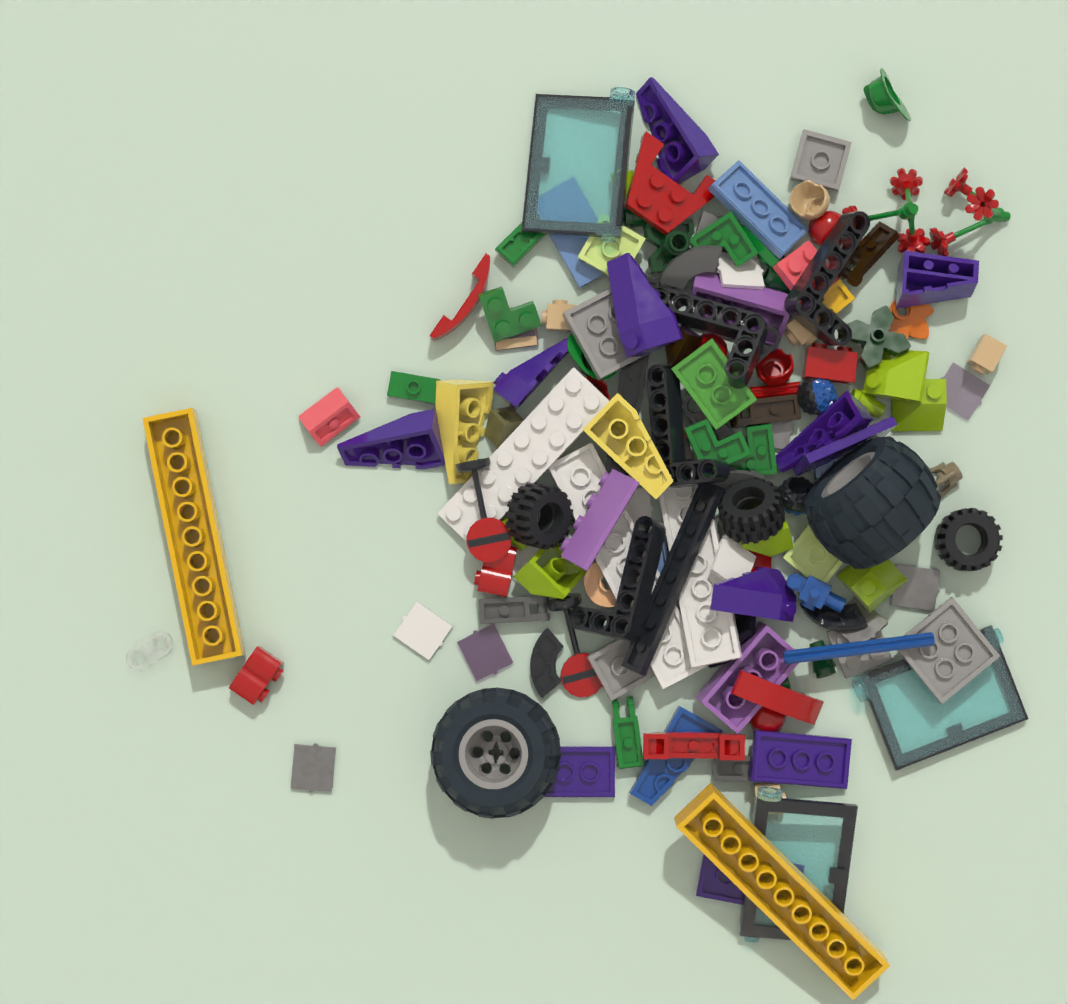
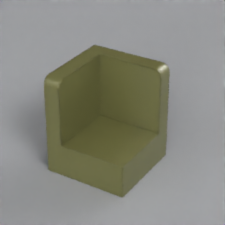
M511 406L490 410L485 436L499 448L524 419Z

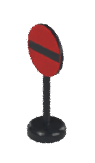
M490 457L455 464L458 473L472 472L481 519L477 520L469 528L466 535V545L469 552L482 562H495L502 559L508 553L511 546V536L506 525L498 519L487 518L478 470L490 467Z
M572 593L568 594L564 599H550L547 601L550 611H564L574 655L569 657L562 666L560 672L561 682L571 695L589 697L597 693L602 685L586 658L589 654L580 653L575 629L568 622L570 609L581 604V594Z

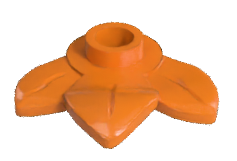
M896 300L892 302L889 309L894 319L889 328L890 331L904 334L907 339L908 336L916 339H927L929 337V327L925 318L929 317L934 312V309L929 304L904 307L906 313L902 316L897 312Z

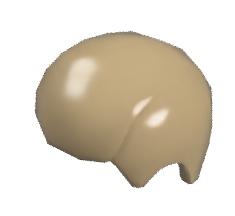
M806 180L797 184L791 191L789 202L791 208L798 216L803 219L814 220L823 216L827 211L830 196L821 184L818 185L811 180Z

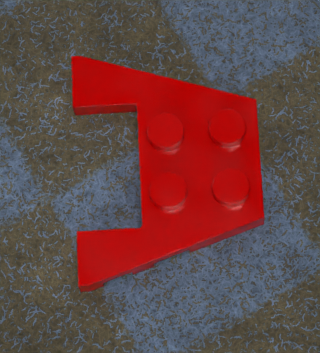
M646 131L641 137V145L636 157L635 170L631 177L625 207L666 235L715 197L708 190L715 180L706 175L692 194L652 166L654 159L664 144Z

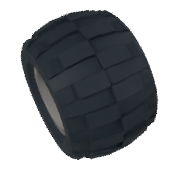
M876 437L857 446L833 464L810 489L803 509L814 536L830 554L844 564H849L854 569H865L887 561L912 543L935 517L940 506L941 494L937 490V482L929 467L915 451L904 443L897 442L893 437Z
M499 687L485 688L465 695L446 710L437 723L432 736L431 766H433L436 781L442 792L453 801V804L462 810L483 818H509L535 806L553 785L560 767V738L548 712L526 694L512 689ZM485 731H491L493 733V739L491 741H485L483 739V733ZM504 731L511 734L512 738L509 742H504L501 739V734ZM496 742H498L499 750L504 752L499 756L497 763L495 755L490 754V750L495 749ZM476 746L483 749L481 757H476L473 754V749ZM511 748L519 749L520 756L518 758L510 756ZM484 763L491 764L492 771L490 773L482 771ZM503 763H507L511 768L508 774H503L500 771V766Z

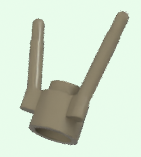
M942 462L935 467L929 468L932 473L939 472L936 474L937 485L946 486L940 492L941 499L951 489L958 486L957 481L963 478L959 467L954 462L947 465Z

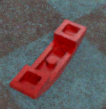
M485 253L472 272V277L478 283L452 320L444 315L429 335L433 341L439 340L457 329L476 308L480 301L478 294L484 293L489 278L490 255Z
M740 670L731 691L732 694L813 725H815L824 703L822 700L796 692L743 670Z
M715 732L643 733V759L704 758L745 760V734Z

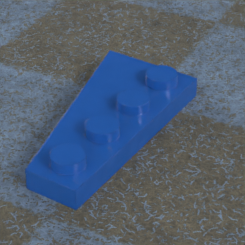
M678 705L664 732L722 733L723 730ZM695 758L647 759L629 793L652 806L669 789L675 779L689 768Z

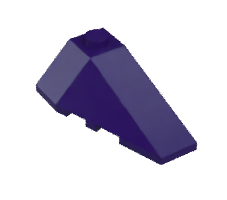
M650 77L636 93L644 122L649 124L652 136L664 144L658 153L659 159H656L659 170L676 183L681 184L705 170L719 153L705 132L653 77Z
M626 253L608 261L607 268L618 333L626 357H641L683 339L675 314L670 308H667L661 300L659 292L654 290L647 281V276L632 255Z
M568 338L511 369L507 374L502 372L493 382L496 385L493 389L494 392L516 411L569 353L567 347Z
M846 391L776 455V463L779 470L784 473L793 468L807 453L866 428L873 420L868 409L850 392Z
M435 409L408 414L337 444V449L344 464L347 466L376 467L378 464H392V468H401V465L416 466L415 469L445 466Z
M759 567L754 572H745L740 577L729 578L715 583L710 610L793 622L796 613L797 597L792 589L788 587L787 581L780 570Z

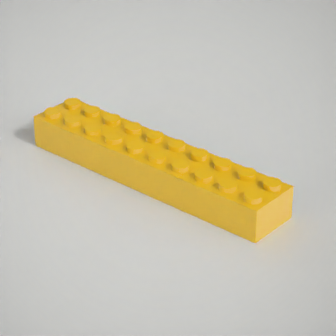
M193 408L144 417L142 419L192 666L246 655L197 411Z
M712 783L706 786L674 817L676 827L852 1000L890 967L885 954Z

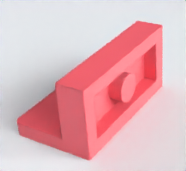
M338 387L299 415V419L320 447L360 418V415Z

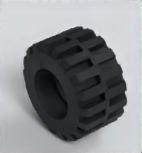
M749 478V480H740L739 483H733L729 485V489H725L718 505V510L724 532H726L729 538H733V541H742L743 544H749V542L756 544L761 540H769L770 536H775L778 533L777 530L782 529L783 522H785V512L779 489L772 482H766L762 478L758 480Z
M527 483L525 486L519 487L518 493L514 492L511 496L512 501L508 502L507 507L509 509L505 513V517L508 518L506 527L510 528V536L514 537V540L518 543L546 550L549 547H557V542L562 543L564 535L569 534L570 530L568 528L573 522L571 520L573 509H570L572 503L571 500L567 499L568 495L559 488L538 483ZM540 510H541V516H540V519H539V521H538V515H539V512H540Z
M977 508L956 510L951 512L950 515L945 516L942 519L943 522L938 524L936 528L938 533L934 537V539H937L935 548L940 552L938 555L940 559H944L946 565L954 567L955 570L977 571L991 565L990 562L997 559L998 555L996 554L1002 549L1000 541L1003 540V535H999L998 531L1001 528L999 524L996 525L994 522L996 519L993 516H988V512L979 511ZM964 525L975 527L981 536V545L978 551L972 555L963 554L956 545L957 531Z

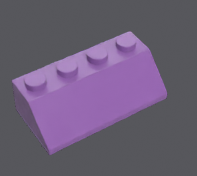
M703 272L695 275L690 295L758 313L765 319L766 327L776 328L780 332L782 339L790 316L784 307V301L788 294L765 287L763 290L722 287L719 274ZM706 313L702 317L708 318L712 316V313ZM728 320L726 324H734L736 320ZM754 326L750 328V331H757L760 327ZM767 331L766 345H773L776 342L777 337L773 331Z
M612 469L610 474L605 472L598 483L602 488L597 495L592 493L585 505L589 508L584 517L579 515L572 527L576 530L571 539L566 537L559 549L563 552L561 557L588 572L640 482Z
M760 621L755 626L754 635L745 639L740 644L743 658L722 664L695 696L698 701L737 734L762 707L731 693L740 670L781 685L799 664H785L783 652L795 649L770 627Z

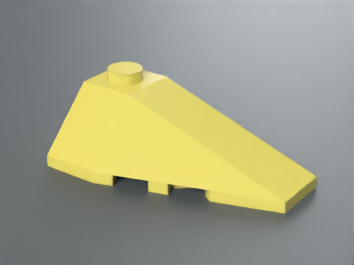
M458 379L436 381L435 407L449 484L466 483L472 477V472L458 473L455 464L477 460L478 458L477 445L480 436L484 437L485 434L483 425L486 414H489L492 409V381Z
M617 393L585 426L583 431L630 476L640 482L639 484L657 500L674 481L637 411Z

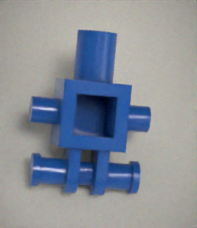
M793 573L787 578L788 587L800 593L798 598L802 600V606L814 611L816 607L821 609L825 605L841 613L847 599L831 592L832 585L812 575H809L807 579Z

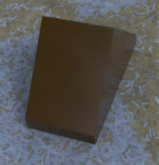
M678 323L681 327L680 331L683 339L665 346L667 363L670 367H674L696 351L703 340L700 335L683 324Z

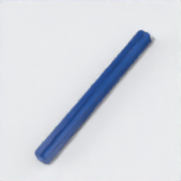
M932 632L787 650L783 652L785 664H794L935 645V638Z

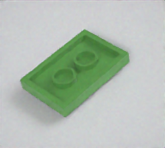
M712 338L671 369L717 430L758 399L748 386L735 389L728 384L725 372V365L728 359ZM737 371L732 374L733 376H740Z

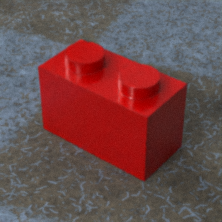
M812 343V347L808 346L805 349L802 379L814 377L827 379L833 383L851 385L855 382L858 352H852L851 347L837 346V350L827 349L826 344Z

